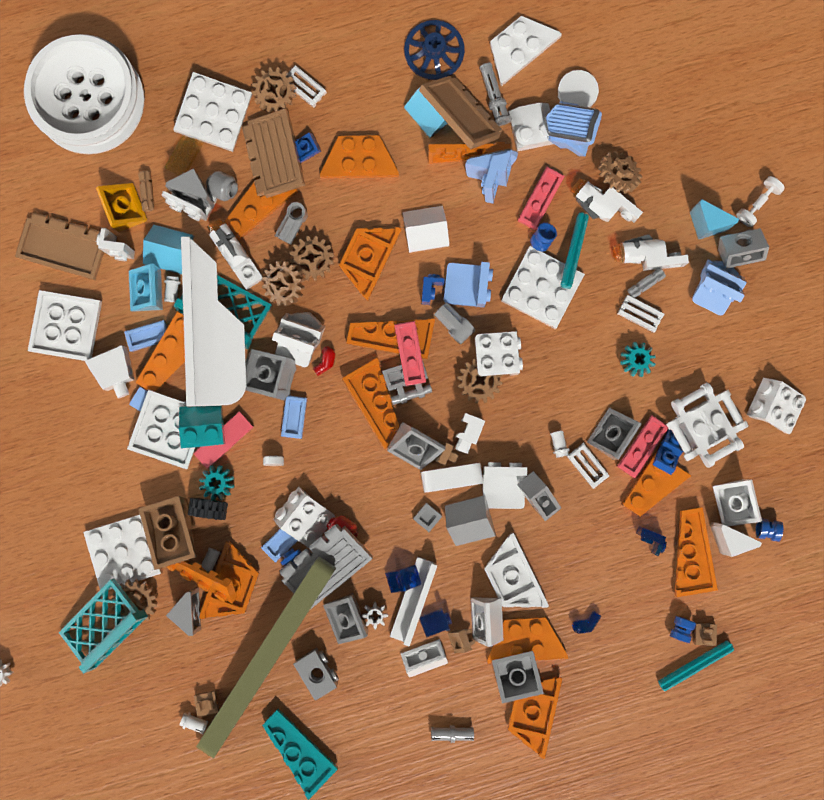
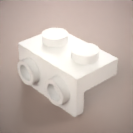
M101 228V233L97 235V245L100 250L114 257L115 260L127 261V258L134 259L135 251L125 243L116 242V235L106 228Z

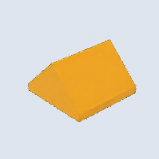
M133 183L98 186L96 188L110 226L117 232L147 221Z

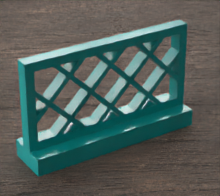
M217 275V286L225 285L229 290V293L218 296V300L231 297L233 307L226 309L229 311L234 310L236 318L240 322L250 320L253 322L254 327L250 334L244 331L245 348L248 349L253 337L270 311L272 304ZM183 294L174 303L176 311L182 314ZM244 295L247 303L235 306L233 296ZM260 304L265 307L261 314L253 316L252 305ZM249 307L251 316L239 319L237 309Z
M113 578L66 624L59 634L81 662L79 669L84 674L96 669L148 615L144 609L138 610ZM111 587L116 592V600L108 599V590ZM97 601L103 602L102 613L95 612V603ZM108 603H115V614H108ZM121 604H125L130 610L127 616L121 615ZM83 615H89V626L82 625ZM95 616L102 617V628L95 627ZM108 618H115L114 629H108ZM71 628L76 629V639H72L68 633ZM82 629L89 630V641L82 640ZM95 631L102 632L101 642H95ZM82 644L89 645V654L87 656L82 652Z

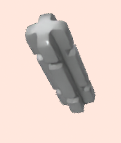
M658 268L636 285H633L628 289L629 295L636 298L641 292L643 293L655 285L657 281L659 282L666 277L664 271Z

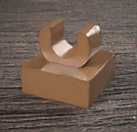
M439 440V443L446 448L434 461L446 465L447 460L456 463L459 455L451 452L453 445Z
M696 623L693 644L717 646V624Z
M471 629L454 630L448 633L454 653H466L472 650L471 645L475 644V640H469L467 636L468 633L472 632Z
M216 690L194 695L198 717L219 712Z

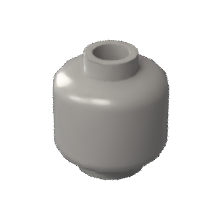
M221 171L214 172L206 180L209 195L219 200L228 201L234 198L238 191L235 178Z

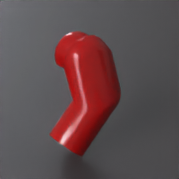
M329 346L322 349V362L313 367L317 376L334 366L336 354Z

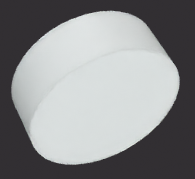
M265 456L263 458V465L283 466L284 457Z

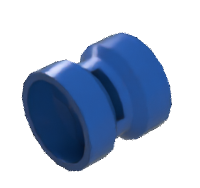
M549 223L540 224L531 237L530 243L532 247L540 252L546 251L557 237L555 227Z
M762 518L761 522H757V538H770L771 541L777 542L781 540L783 535L782 521L774 520L770 522L768 519Z
M676 616L674 620L675 627L671 630L669 636L690 643L692 638L690 634L695 629L696 623Z

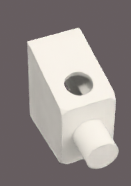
M121 345L85 361L103 390L109 391L114 389L117 398L129 395L126 383L134 380V374L127 347Z

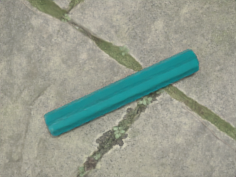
M582 212L578 214L560 284L562 288L570 289L573 285L589 215Z
M728 640L660 679L658 681L659 686L663 691L671 689L733 652V645Z

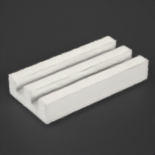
M296 65L288 73V77H292L296 84L314 98L312 100L298 87L294 90L298 96L313 108L321 100V97L327 93L323 87ZM296 72V73H297L299 76H301L305 81H307V82H308L310 85H312L316 90H318L319 93L316 94L313 90H311L308 86H306L302 81H300L296 76H294V73Z
M629 295L626 296L617 313L653 333L657 330V326L664 316V313ZM628 302H630V303H632L633 305H635V306H637V307H639V308H641V309H643V310H645V311H647V312H649V313H651V314L657 316V318H654V317H652V316H650V315H648V314H646V313H644V312H642V311H640V310H638V309H636V308H634V307L628 305ZM624 309L653 322V326L624 312Z
M584 443L567 456L592 489L609 477V474ZM581 450L584 451L588 458L601 472V474L603 475L602 477L598 476L594 469L581 455ZM575 455L580 459V461L596 479L595 482L592 481V479L588 476V474L584 471L580 464L575 460Z

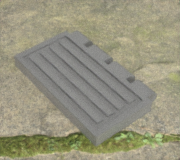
M335 524L325 532L328 540L321 536L309 546L313 553L305 549L293 559L295 564L290 561L279 570L283 576L282 582L295 593L318 556L336 567V570L311 609L373 559V555L345 526L341 529L339 525Z

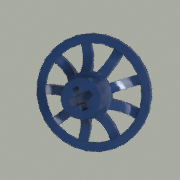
M429 20L422 22L411 30L405 41L404 54L408 66L416 75L428 80H438L451 76L457 71L464 58L465 46L460 33L452 25L444 21ZM436 25L434 33L428 34L424 28ZM441 26L451 31L445 38L440 34ZM420 30L425 41L419 42L412 38ZM456 36L460 47H450L446 43ZM410 45L422 48L415 55L410 56L409 54ZM446 52L460 53L456 64L448 58ZM425 55L426 59L419 70L412 61L418 60ZM440 58H442L443 61L449 67H451L450 70L442 74L439 62ZM431 59L434 60L436 75L425 73Z

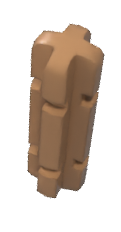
M141 171L138 177L139 182H141L139 186L141 200L143 201L141 203L142 210L150 212L154 210L152 183L149 182L151 180V173L149 171Z

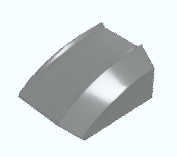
M251 349L245 362V390L285 400L290 394L291 384L296 371L295 360Z

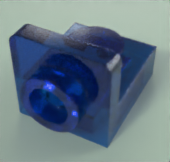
M638 527L636 534L641 536V541L651 545L655 541L651 551L652 554L659 556L660 553L665 551L667 545L665 536L643 527Z
M416 565L385 573L391 593L407 591L421 585Z
M442 608L422 615L419 618L426 638L445 630L446 632L449 631V625L452 624L449 613H444Z

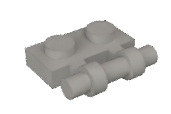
M402 365L382 371L388 390L397 389L399 394L391 397L393 405L407 403V400L416 397L420 399L425 397V394L432 392L430 384L423 387L422 384H416V389L404 392L403 387L406 385ZM424 367L425 378L428 379V376H427V373H426V370H425V367Z

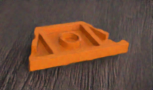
M379 135L338 136L320 172L321 179L399 177V172Z
M395 227V229L357 228L339 264L341 270L367 301H369L402 231L399 227Z
M226 541L215 572L219 574L218 577L222 580L225 578L232 580L237 598L232 604L228 601L222 602L215 597V593L208 590L199 616L200 619L246 613L260 572L230 541Z
M546 617L503 619L504 641L493 645L487 657V663H492V660L531 651L534 652L536 661L568 659V655Z
M559 676L541 681L544 694L513 701L508 722V731L518 737L542 759L546 757L562 684V677Z

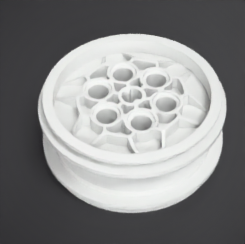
M79 34L65 36L52 41L34 57L28 68L24 83V99L31 119L56 144L75 153L98 154L119 146L135 131L143 114L144 89L138 73L119 48L97 36ZM84 77L81 83H77L79 78ZM104 79V83L97 86L98 81ZM72 93L71 97L65 100V96ZM112 98L109 104H105L106 99ZM79 111V115L76 118H72L73 114ZM95 114H100L97 120H92Z

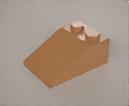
M177 496L139 508L154 570L196 557L191 518L188 515V506L184 497Z

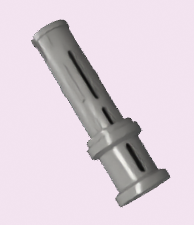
M485 63L479 68L490 99L489 109L493 112L495 122L499 126L510 123L512 118L508 115L506 109L507 102L501 96L492 63ZM489 78L491 79L494 91H492Z

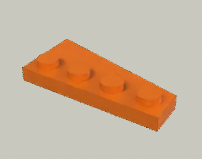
M176 312L137 378L136 384L155 392L185 362L184 314Z
M435 319L350 323L346 344L400 354L394 324L415 321L421 357L427 360Z

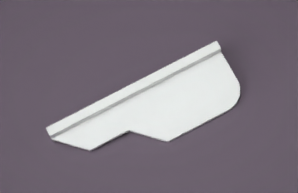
M181 237L186 406L231 405L241 399L246 389L244 324L218 301L217 263L190 237Z

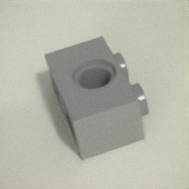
M761 228L722 236L718 246L719 255L726 269L764 261L769 250V245Z
M534 472L517 484L531 506L545 521L561 509L549 488Z
M318 648L295 660L293 664L315 701L337 688V681L339 680L335 670H330L326 663L328 659L323 651L319 652ZM320 668L323 671V676L315 677L312 670Z

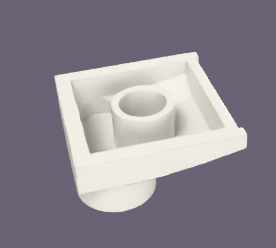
M548 103L520 106L508 112L512 118L510 123L517 152L553 144L548 140L549 135L545 124V116L550 111Z

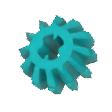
M637 342L632 343V348L630 346L625 347L627 353L622 352L620 355L626 359L620 362V365H627L623 371L628 372L631 369L630 376L632 377L636 373L639 377H643L644 372L647 374L651 373L649 367L656 365L650 361L656 358V355H649L652 348L649 347L645 350V343H641L638 346ZM640 356L642 359H640V363L636 364V357Z
M210 466V473L206 470L202 472L206 478H199L200 482H205V485L200 486L199 489H206L204 497H208L211 494L212 501L216 500L217 495L220 500H224V494L227 496L231 495L227 488L235 487L234 484H229V481L234 480V476L227 477L230 470L226 469L223 472V466H218L217 471L214 466ZM215 478L216 480H221V484L218 485L220 488L213 486Z

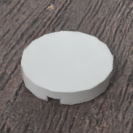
M574 70L567 73L561 79L558 87V98L560 101L588 108L596 102L599 93L595 77L583 70Z

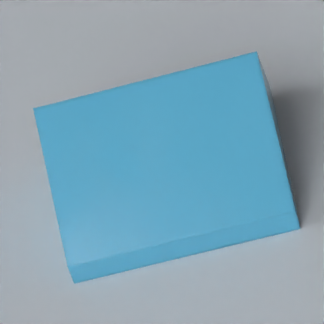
M419 87L404 106V109L428 137L431 138L448 123L421 94Z
M704 200L697 203L690 211L698 240L726 232L739 221L735 216Z
M153 225L143 240V264H155L160 269L182 274L181 237H190L193 240L194 235Z
M148 264L129 270L130 311L163 310L161 269L155 264Z

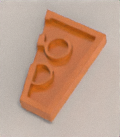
M654 453L622 503L624 507L640 517L691 477L690 474L676 466L672 475L654 466L653 462L657 453Z

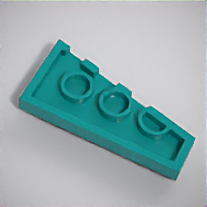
M279 709L263 723V728L276 749L281 753L284 762L289 766L298 785L300 784L306 798L309 800L338 770V766Z

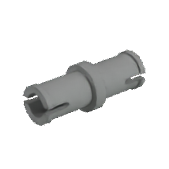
M450 725V728L431 727V741H450V743H455V741H474V727L455 728L454 725Z

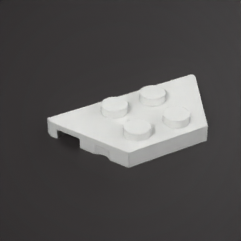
M520 16L490 41L499 84L503 86L560 39L562 34L559 31Z
M511 533L484 567L498 598L502 599L503 607L547 608L549 605L514 533Z

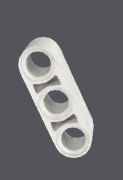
M480 463L421 472L424 493L483 484Z

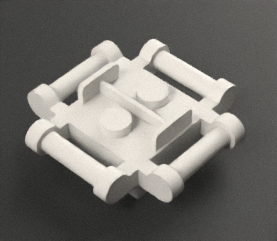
M706 382L700 386V389L680 400L676 399L671 402L677 417L668 422L666 426L675 435L685 453L683 456L686 461L699 455L704 465L710 468L719 459L735 450L739 451L744 448L742 440L737 437L736 433L747 428L749 425L746 420H743L730 397L729 389L715 396L711 385ZM702 396L706 398V401L685 412L684 407ZM723 400L736 424L733 427L718 403ZM727 438L730 441L729 445L711 455L707 452L709 448Z

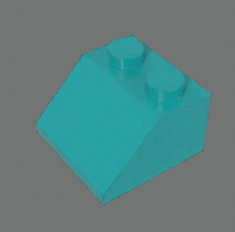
M222 405L179 407L181 449L226 444Z

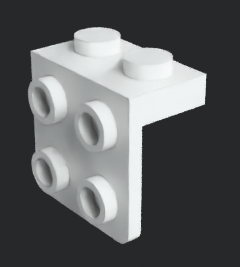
M165 191L162 193V196L166 199L165 203L170 205V208L180 213L184 210L190 218L196 221H200V219L207 221L212 211V208L180 199ZM210 195V197H211V199H212V201H213V203H214V205H215L217 199H216L215 197H213V196Z
M517 331L476 335L477 370L480 376L504 374L512 376L520 374V370H523L522 357L519 358L518 349H521V339L517 337Z
M763 378L747 415L751 418L768 422L782 432L790 434L804 407L806 397L782 381Z
M488 462V467H483V496L485 495L489 508H524L525 496L517 484L527 476V467H522V463H509V467H501V463Z
M298 487L289 495L288 501L284 506L277 510L273 520L280 529L309 548L325 532L329 520L333 517L335 518V515Z

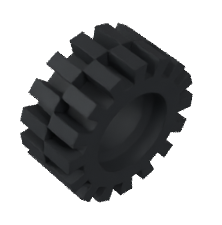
M190 498L188 515L199 518L226 520L228 503L217 500L212 501L210 499Z

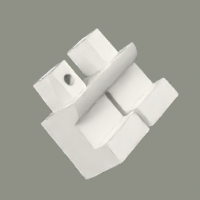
M464 413L462 421L467 423L463 433L456 435L459 440L455 449L468 454L471 444L477 443L485 421Z

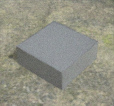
M426 503L413 519L430 532L442 515Z

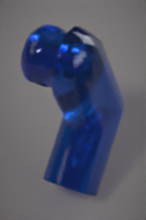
M592 611L588 619L574 621L572 628L578 634L590 633L594 630L602 616Z

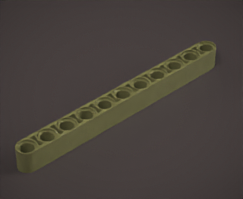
M318 556L196 748L214 759L336 570L335 566Z

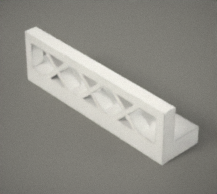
M420 557L416 559L390 637L403 641V645L406 646L411 644L437 569V563Z

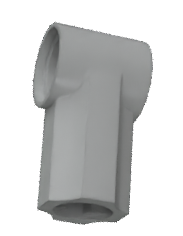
M293 202L288 206L287 213L275 234V237L290 245L302 223L308 217V212L301 203ZM298 208L302 209V215L294 218L293 211Z
M447 302L434 314L460 345L476 331L470 322L461 317Z

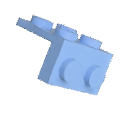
M481 262L480 266L449 263L447 265L444 302L452 305L484 308L486 302H490L491 289H487L488 281H492L493 269H489L490 263Z

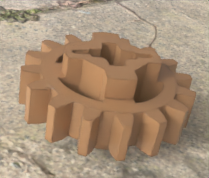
M269 67V73L262 70L263 76L255 77L258 83H252V86L256 89L252 92V95L257 97L254 101L256 104H260L262 110L267 108V111L272 113L273 109L277 112L280 108H286L287 110V104L293 105L290 99L296 98V94L292 91L296 90L297 87L292 84L294 79L288 77L287 71L282 73V70L277 67L276 72H274ZM271 85H273V87L276 88V93L278 96L273 94V88L271 87Z
M614 151L613 154L609 152L600 161L601 165L598 169L602 172L599 175L605 177L603 182L609 183L610 189L615 187L618 193L622 190L626 194L628 191L632 192L641 183L642 175L639 174L641 168H636L637 162H632L631 156L625 157L623 152L619 155L617 151Z
M307 236V241L305 242L300 238V245H293L296 251L290 252L294 259L289 261L292 265H298L296 270L303 271L300 277L305 275L306 281H309L310 277L317 281V276L319 275L325 278L324 272H331L328 266L334 265V262L330 260V258L334 257V253H328L332 249L331 246L325 247L326 241L323 239L319 242L318 236H315L314 240ZM314 246L321 248L324 252H318L314 249ZM304 248H306L305 252L302 255H299L300 252ZM310 255H314L315 257L313 263H310V261L308 260L310 259ZM322 262H325L324 265L318 270L319 265ZM300 265L309 267L310 272L301 268Z
M276 261V263L270 264V269H265L264 271L267 277H262V280L266 281V284L262 286V288H267L265 296L270 295V302L277 301L278 306L283 304L287 306L298 302L297 298L303 296L300 290L306 288L302 285L305 278L300 277L303 271H297L298 265H291L290 261Z
M473 359V365L467 362L465 363L467 369H460L463 376L457 377V380L462 381L458 388H464L462 396L468 394V401L475 398L476 403L480 399L486 403L488 396L491 399L495 398L493 392H500L496 387L502 385V382L498 381V378L502 375L487 376L483 381V386L478 384L472 387L477 380L476 376L479 378L484 377L478 374V370L475 369L477 368V361ZM469 373V375L471 376V383L467 386L466 376ZM493 376L494 382L491 389L488 382L489 378ZM475 389L481 390L484 394L478 395L474 394L472 391H474Z
M129 579L125 582V585L120 583L119 585L131 601H137L134 605L138 610L144 609L148 617L145 620L148 621L151 617L150 614L153 615L156 609L154 607L158 604V601L154 600L157 597V593H151L153 586L147 588L146 581L139 584L138 579H135L134 583H131ZM114 591L113 595L115 597H112V599L116 600V592ZM121 604V615L127 616L130 610L125 604ZM115 605L111 608L112 611H115Z

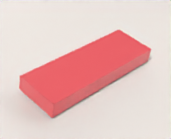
M546 167L518 222L536 231L565 176Z
M415 321L394 324L405 385L426 383Z
M238 412L224 425L226 444L203 446L193 454L209 469L254 426L241 412Z
M650 415L617 467L631 477L636 478L667 431L668 427L666 424Z

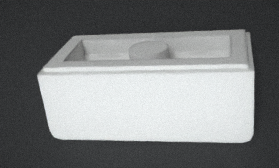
M440 639L401 653L406 673L409 677L448 663Z

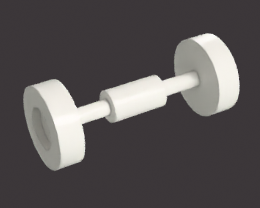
M769 176L764 181V185L768 190L765 194L759 196L750 211L740 209L736 214L737 218L748 227L755 225L757 219L753 213L764 205L771 192L780 195L784 191V185L775 177Z

